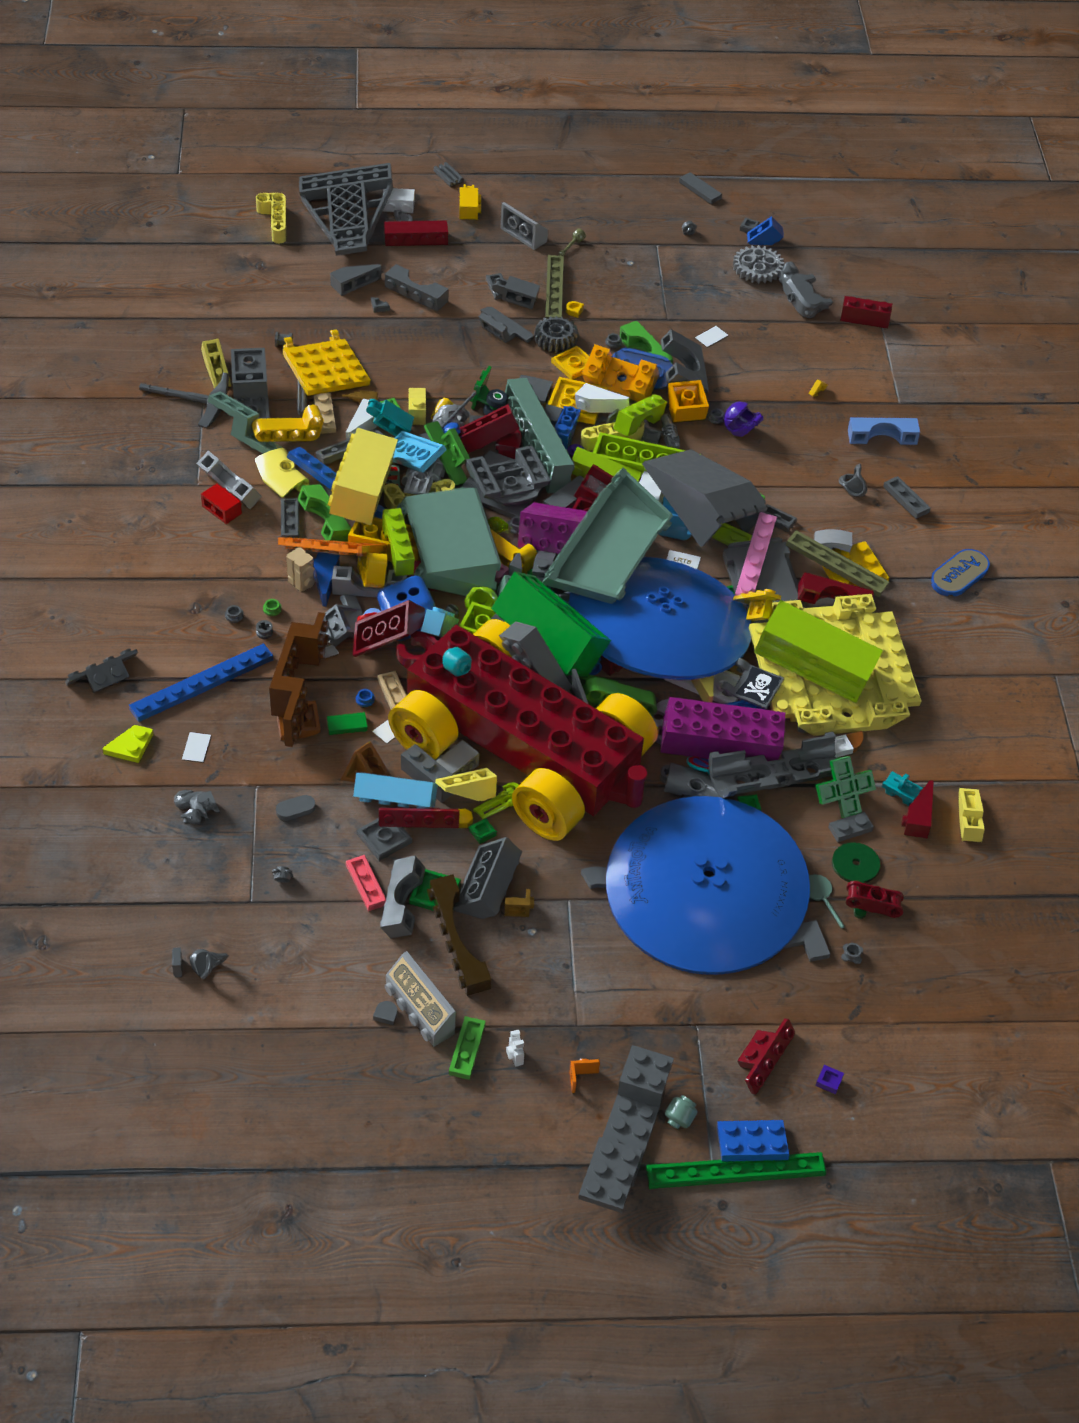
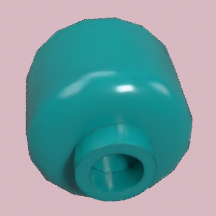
M450 648L444 653L443 667L454 676H462L470 671L472 664L471 656L461 648Z

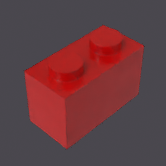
M216 483L201 493L202 507L225 524L242 514L241 501Z

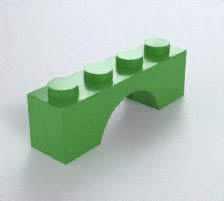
M637 320L620 326L619 336L627 348H636L648 353L664 356L673 364V357L662 351V345Z
M321 484L303 485L298 501L305 511L316 513L325 520L321 531L324 539L348 542V534L352 528L345 518L329 514L331 506H328V501L330 497Z

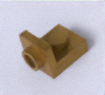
M526 889V898H505L504 916L529 917L530 909H534V897H530V889Z

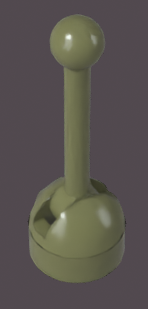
M578 228L573 232V240L564 250L559 252V256H565V252L575 242L580 243L586 238V234L582 229Z

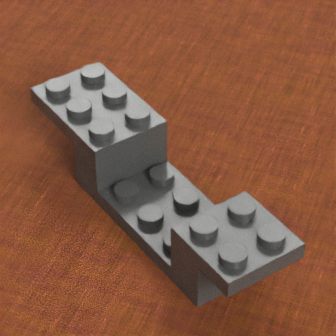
M632 1045L619 1081L615 1103L603 1136L598 1139L578 1199L620 1213L623 1212L630 1188L634 1186L665 1095L667 1080L674 1061L673 1057Z

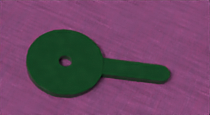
M851 842L843 844L835 850L832 857V867L835 873L847 882L859 881L867 883L878 875L880 859L877 853L869 846ZM853 861H858L860 864L855 865ZM853 908L856 918L863 919L866 916V910Z

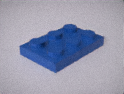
M783 1120L717 1121L722 1161L789 1159Z

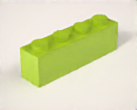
M580 447L576 448L572 458L574 462L572 474L580 475L583 478L593 464L612 476L620 469L625 468L637 481H639L642 473Z

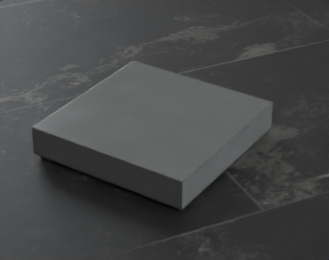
M379 818L356 830L358 837L378 861L412 843V837L403 827H380Z

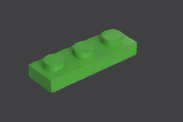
M465 1016L449 1068L450 1076L470 1080L486 1026L485 1020Z

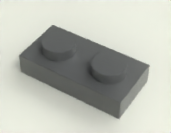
M865 812L831 822L828 828L838 843L872 832L874 826Z

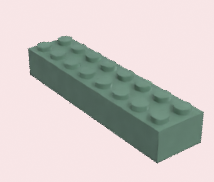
M508 379L505 389L508 397L506 405L509 404L520 427L519 431L522 435L523 447L533 446L551 480V483L545 486L547 493H555L571 481L574 462L569 457L567 449L563 446L561 438L556 433L555 427L550 422L549 416H547L528 379Z

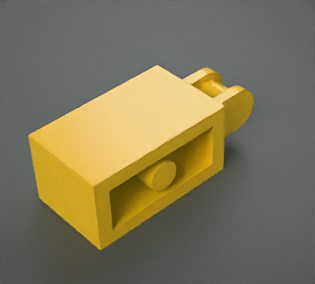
M464 184V187H460L459 219L478 220V213H481V194H478V188H474V185L466 186Z

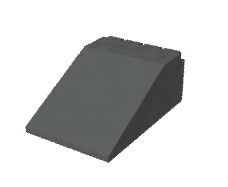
M692 449L642 463L701 547L705 546L722 524L735 520L740 528L748 533L757 523L759 513H766V501L750 480Z

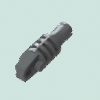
M664 414L661 417L664 442L667 447L679 449L680 440L676 425L672 423L671 415L667 416V414Z

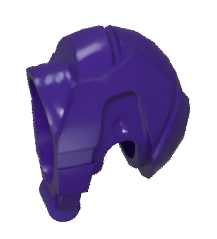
M739 401L733 403L725 413V427L734 436L743 437L764 419L760 412H751L746 402Z

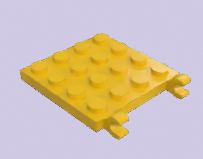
M337 329L330 330L332 337H329L330 341L294 347L291 337L284 338L286 344L283 345V355L307 396L370 385V378L346 339H340Z

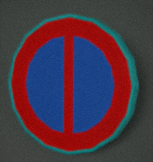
M695 756L687 758L686 762L690 767L708 772L710 775L708 758Z

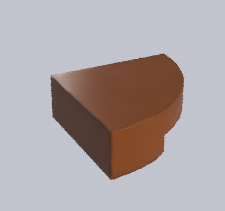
M862 731L846 734L854 748L853 753L862 745Z

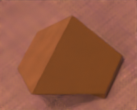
M369 741L354 752L341 780L355 782L356 773L388 776L390 773L373 744Z

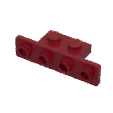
M379 808L380 827L459 828V809Z
M785 1018L775 1033L757 1030L737 1062L740 1067L751 1069L745 1079L751 1094L756 1095L793 1039L795 1030L789 1019Z

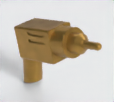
M360 390V392L350 393L349 395L343 394L342 397H349L350 400L359 402L360 405L363 399H376L378 401V392Z

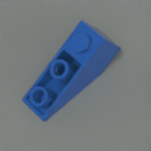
M564 406L555 425L556 433L561 438L565 449H568L571 445L581 412L580 409L571 406Z

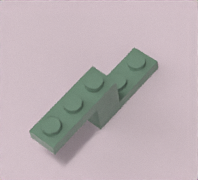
M221 391L209 395V403L234 417L231 430L232 436L263 454L282 448V446L275 442H259L256 439L251 424L259 418V413Z

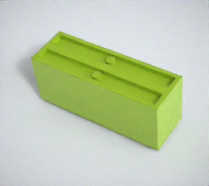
M782 600L779 601L765 626L754 653L854 703H857L883 652L882 649Z

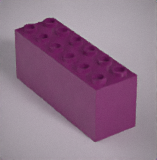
M532 503L520 512L518 547L522 548L526 544H531L536 550L559 554L588 511Z
M669 697L663 718L660 753L709 759V755L712 752L725 754L745 750V758L764 755L767 762L778 760L784 747L786 712Z

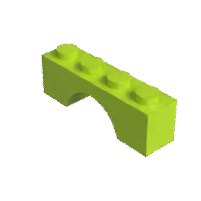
M653 394L620 410L613 429L628 437L637 432L644 419L653 424L660 421L667 401L663 400L661 396Z
M401 508L384 509L382 528L385 538H389L395 576L414 575L415 558Z

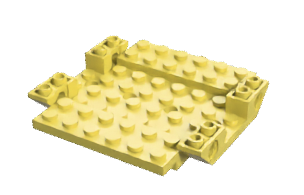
M872 594L836 597L833 606L803 608L801 600L784 601L883 650L857 703L756 654L760 669L784 677L782 685L770 703L771 711L786 712L785 718H790L791 722H797L801 729L813 736L825 735L828 732L840 734L888 729L910 716L908 707L920 706L921 698L893 612L872 613L876 610ZM773 602V603H772V607H773L772 614H773V612H774V610H775V608L777 607V605H778L779 602ZM768 622L749 624L754 650ZM847 712L851 717H845L842 713Z

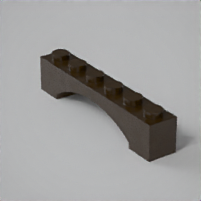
M454 874L430 880V889H427L430 901H434L435 906H433L436 919L440 918L441 923L439 927L442 936L446 935V948L448 953L453 955L452 965L454 971L459 972L458 982L460 988L465 989L467 996L490 990L491 976L485 961L480 962L470 954L460 940L454 925V906L456 902H460V891Z

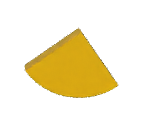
M817 379L808 394L813 397L818 396L817 393L824 391L828 384Z

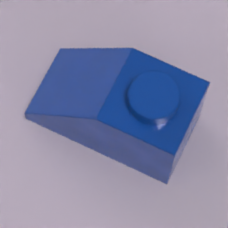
M772 216L747 233V240L750 245L772 246L784 237L783 227Z

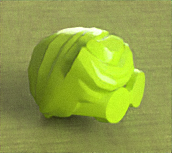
M473 587L465 598L466 609H469L471 603L475 602L492 607L498 597L491 588Z

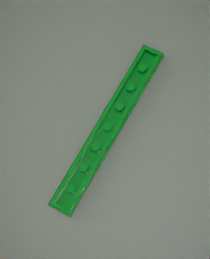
M817 1152L790 1154L788 1160H709L646 1165V1174L649 1189L817 1177L825 1176L826 1168L823 1153Z

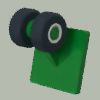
M488 366L486 371H482L479 378L480 381L477 380L473 389L476 391V395L470 400L472 402L471 409L473 410L479 401L485 403L483 408L485 415L505 406L508 399L504 391L499 389L489 390L486 385L491 372V366Z

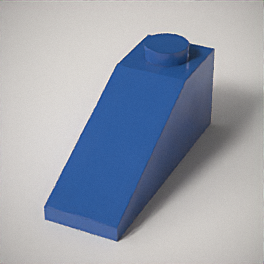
M318 552L316 559L313 558L314 578L322 606L326 607L332 592L334 566H340V555Z

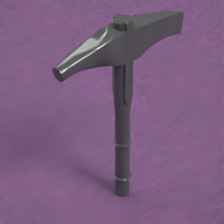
M228 373L222 374L220 383L209 395L220 391L227 395ZM141 383L139 386L140 390L149 393L153 392L207 404L205 414L198 423V425L206 428L214 422L222 411L208 402L209 395L152 386L151 384Z

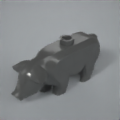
M793 262L785 263L779 281L783 284V290L787 295L788 301L792 303L802 317L813 318L817 313L829 308L833 304L830 298L825 299L816 294L813 284H811L816 281L813 274H799V270Z

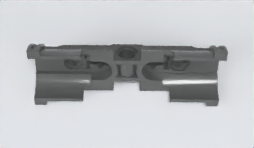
M828 732L823 737L805 739L802 741L801 748L782 751L781 756L783 759L768 762L764 755L745 758V750L725 754L712 752L709 755V772L713 787L720 797L725 798L735 794L784 787L790 784L832 776L830 760L836 759V736L834 732ZM807 768H812L816 772L810 773ZM736 781H743L745 783L738 784Z

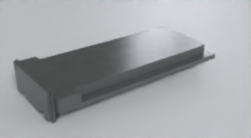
M780 537L770 539L755 593L757 590L765 591V589L776 591L777 595H781L782 601H793L798 599V582L789 559V548L786 546V542H782ZM751 541L730 543L728 549L723 551V559L734 592H736ZM801 601L803 608H807L805 602ZM742 603L748 613L749 605ZM766 619V620L751 621V624H752V623H764V622H768L769 620Z

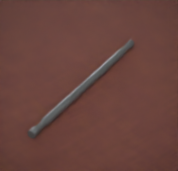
M473 392L441 426L442 430L476 395V392Z

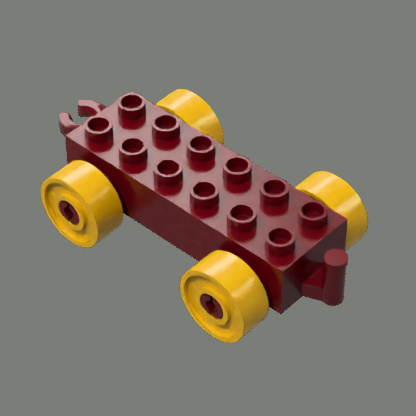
M497 619L488 620L473 634L456 624L440 640H436L435 637L425 632L415 631L411 634V645L425 648L426 651L422 655H412L408 652L405 645H397L398 661L407 669V696L390 710L388 722L394 736L406 750L416 744L436 760L456 741L458 732L527 774L528 777L513 791L512 803L521 820L533 832L548 840L558 841L563 839L583 818L585 812L594 817L609 800L626 804L631 808L639 807L642 804L647 770L641 766V757L656 742L658 730L650 713L635 699L624 694L614 693L606 697L596 708L590 706L511 658V654L502 646L503 641L499 636L511 625ZM459 647L471 656V669L467 674L454 676L443 667V655L450 648Z

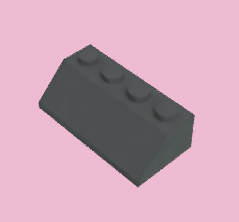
M504 837L478 846L460 889V902L455 903L454 911L480 919L497 915L522 854V851L509 838Z

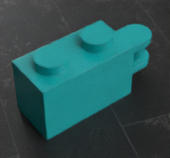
M376 399L368 401L366 412L375 417L374 424L395 437L401 431L408 433L411 431L414 416L388 400H385L383 403Z

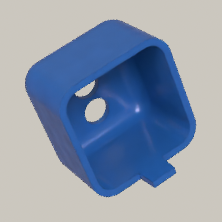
M416 575L380 589L377 594L381 611L407 600L425 608V614L427 609L433 610V607H436L424 580ZM409 635V636H407V637H404V638H402V639H399V640H397V641L407 640V639L411 638V635Z

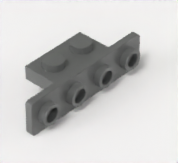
M127 649L120 653L121 656L116 658L110 656L99 665H96V663L91 664L81 673L75 671L68 675L69 678L66 679L65 683L68 686L87 678L93 693L128 679L130 676L123 662L135 657L138 651L137 649L132 651Z

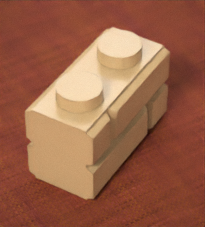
M299 547L286 556L288 582L300 592H304L315 583L314 561L310 554Z

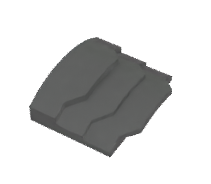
M533 446L516 449L514 460L487 465L483 456L466 460V468L477 487L480 488L484 498L493 499L503 506L534 500L538 497L541 489L551 483Z

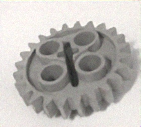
M751 245L750 249L745 247V250L740 249V252H736L733 260V270L736 271V274H740V278L746 277V281L751 279V283L757 281L759 284L760 281L766 283V280L772 282V279L777 280L785 263L783 262L784 259L781 258V254L777 255V251L771 252L772 248L767 250L766 246L760 248L758 245L755 248Z

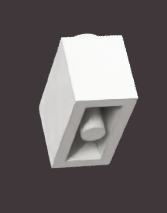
M393 188L383 212L401 210L402 213H413L415 190Z

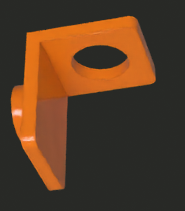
M580 1059L570 1062L569 1073L572 1093L576 1091V1075L599 1073V1059Z

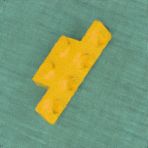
M765 589V591L757 590L756 593H740V595L734 596L733 600L749 605L746 620L758 621L769 619L773 611L772 603L773 601L781 600V595H777L774 590Z

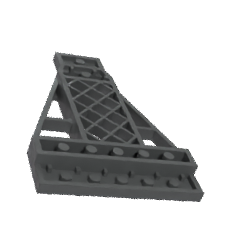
M391 163L300 176L299 193L301 201L335 247L336 256L367 251V245L393 190ZM386 189L382 198L367 200V192ZM328 198L327 207L313 209L308 202ZM378 207L369 225L368 209ZM329 214L330 231L319 218L320 215Z

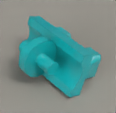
M893 771L882 783V787L886 789V794L901 797L902 802L908 806L911 805L923 789V787L909 780L910 775L905 774L902 777Z

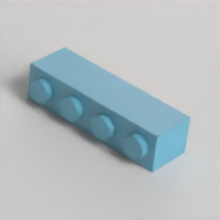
M433 607V610H426L421 631L442 638L456 624L458 625L459 619L455 618V614Z
M356 773L353 797H360L359 801L371 802V799L379 800L378 804L390 805V802H396L398 807L409 808V805H417L419 809H429V807H435L438 785L434 782Z

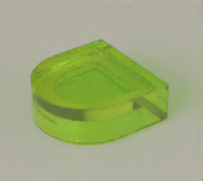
M491 517L488 519L490 529L497 534L508 529V524L502 518Z

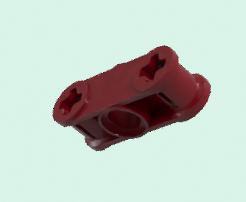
M851 881L847 884V906L893 918L903 915L901 904L904 895L900 891L885 889L859 881Z

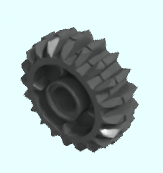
M550 316L549 319L544 318L535 327L534 337L536 344L539 345V348H543L544 351L549 350V352L563 353L564 350L567 351L573 348L578 341L579 333L577 326L574 325V322H570L569 319H564L563 317L557 318L556 316L552 318Z

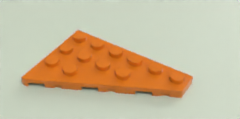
M289 537L278 538V545H284V549L301 547L303 550H311V552L339 553V555L367 557V553L380 554V552H387V545Z

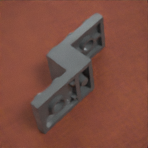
M265 348L231 349L234 399L259 413L258 419L270 418Z

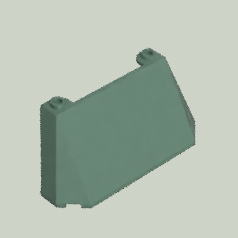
M625 468L620 469L611 479L612 482L601 491L546 572L542 583L546 586L610 604L616 600L620 601L626 594L624 591L626 582L657 535L662 530L666 531L672 524L670 519L673 514L631 476Z
M456 488L407 496L398 504L397 508H401L403 518H406L408 515L421 563L415 570V575L420 576L424 580L427 588L467 596L473 587H488L493 591L496 590L497 582H495L496 571H500L501 562L477 488Z

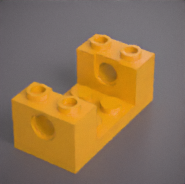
M594 344L582 375L586 383L608 387V391L629 397V399L641 401L651 396L659 377L657 364L641 359L638 366L614 358L610 349ZM620 375H625L627 377L626 380L622 382L618 381L617 379Z

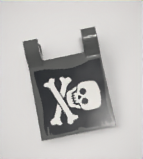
M739 658L735 663L738 666L736 670L743 674L735 687L728 682H723L720 687L723 690L722 694L727 697H736L767 709L782 685L784 677L750 665L744 659Z

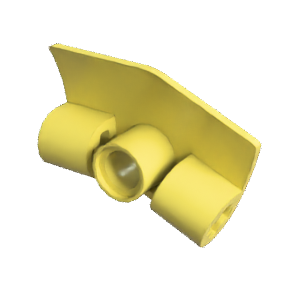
M284 448L271 450L255 458V463L263 482L281 498H284L293 488L300 492L303 485H309L310 483L309 479L295 468L294 462L287 458L288 452Z

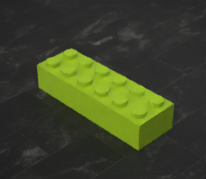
M600 432L593 453L641 471L640 481L643 472L646 471L642 465L644 461L686 450Z

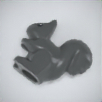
M185 789L179 791L174 797V804L179 809L191 808L181 815V818H184V823L199 824L201 817L208 820L207 812L210 810L220 813L211 791L193 792L192 790Z

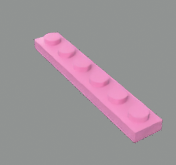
M759 513L735 596L740 595V593L748 594V592H755L777 516Z

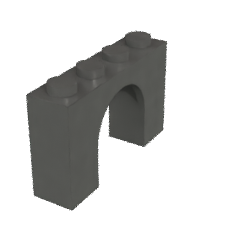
M671 329L661 339L662 351L677 358L684 366L676 362L666 372L667 384L701 380L706 395L709 388L702 346Z

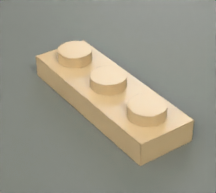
M331 393L314 395V403L318 406L324 419L320 434L336 433Z

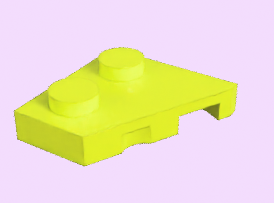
M134 725L104 746L103 754L139 763L154 734L153 729Z

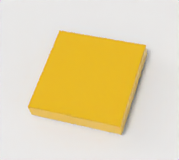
M575 346L552 357L551 363L569 379L574 380L582 376L589 355L580 347Z

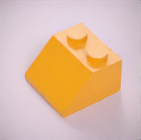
M701 380L668 383L669 410L673 422L706 419L709 404Z

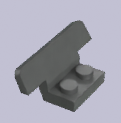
M486 307L480 309L481 314L478 317L482 328L503 342L507 343L516 336L527 343L533 339L531 332L495 308Z
M343 594L340 596L342 605L336 604L325 612L326 621H329L327 635H329L331 645L335 647L349 636L354 638L355 622H357L358 616L363 615L359 602L354 595Z

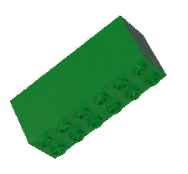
M514 571L491 608L497 616L509 625L516 621L536 627L565 676L572 675V669H576L579 677H588L611 642V639L534 575Z

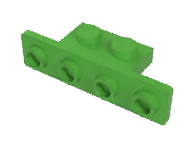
M438 421L425 424L424 428L430 440L444 445L447 449L439 458L450 480L455 483V486L464 484L467 477L461 466L470 457L456 429H449L444 434Z

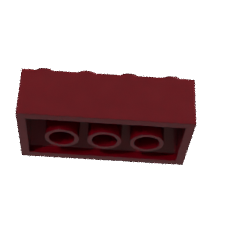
M407 600L355 622L353 656L357 657L411 635L422 627L425 608Z

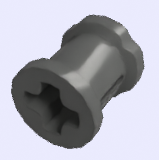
M276 332L275 347L285 345L284 338L291 337L293 341V333L279 334V332Z

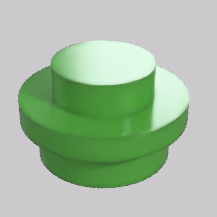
M269 599L263 605V612L268 616H276L282 610L281 604L276 599Z

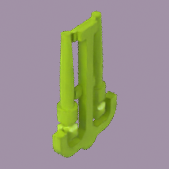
M511 782L502 786L505 791L498 793L496 797L474 808L473 811L482 819H485L509 806L512 807L513 788L516 789L519 785ZM499 804H502V805H500V806L494 808L493 810L489 811L488 813L484 814V812L490 810L491 808H493V807H495V806H497V805H499Z

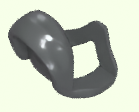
M860 463L854 468V474H845L839 478V484L854 497H862L868 490L867 483L861 475L862 466Z
M198 949L191 955L190 964L193 971L204 980L210 975L212 969L223 963L229 955L227 953H214L205 949Z

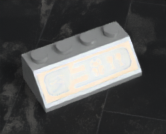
M407 951L404 952L386 974L385 989L390 996H394L398 1007L402 1011H406L412 1025H417L421 1030L423 1039L429 1041L435 1047L455 1035L456 1011Z

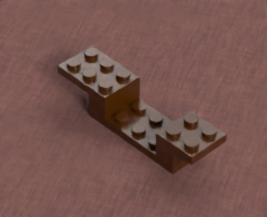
M318 612L314 625L291 622L269 687L271 715L284 717V740L287 747H293L294 741L298 740L299 726H302L304 722L303 713L308 710V701L305 700L308 688L305 687L303 678L294 677V669L298 668L299 663L319 666L320 660L324 659L325 646L329 644V635H327L329 621H326V613Z

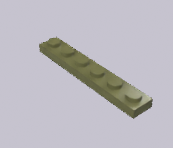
M548 255L545 318L547 319L550 316L552 318L556 316L557 318L562 317L564 256Z
M797 530L787 540V547L859 587L873 590V594L877 597H880L888 587L889 581Z

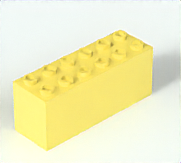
M357 428L356 433L351 434L335 481L332 484V494L328 501V506H331L329 514L367 525L372 524L391 469L398 439Z

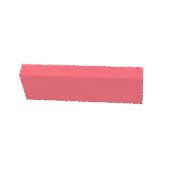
M365 855L347 860L346 867L368 912L383 907L386 897Z

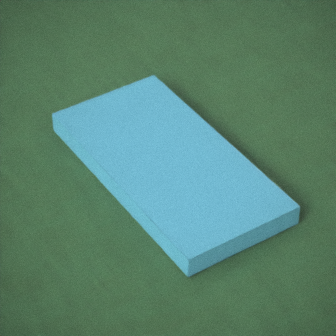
M401 431L395 437V439H398L393 462L423 473L447 449L442 444Z

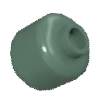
M683 1095L681 1097H674L665 1111V1115L669 1119L667 1123L677 1130L680 1127L688 1128L698 1113L695 1108L697 1104Z

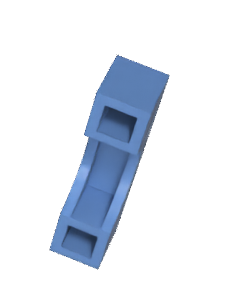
M850 417L848 435L850 444H867L869 439L874 436L886 435L896 439L900 445H917L920 429L917 418Z

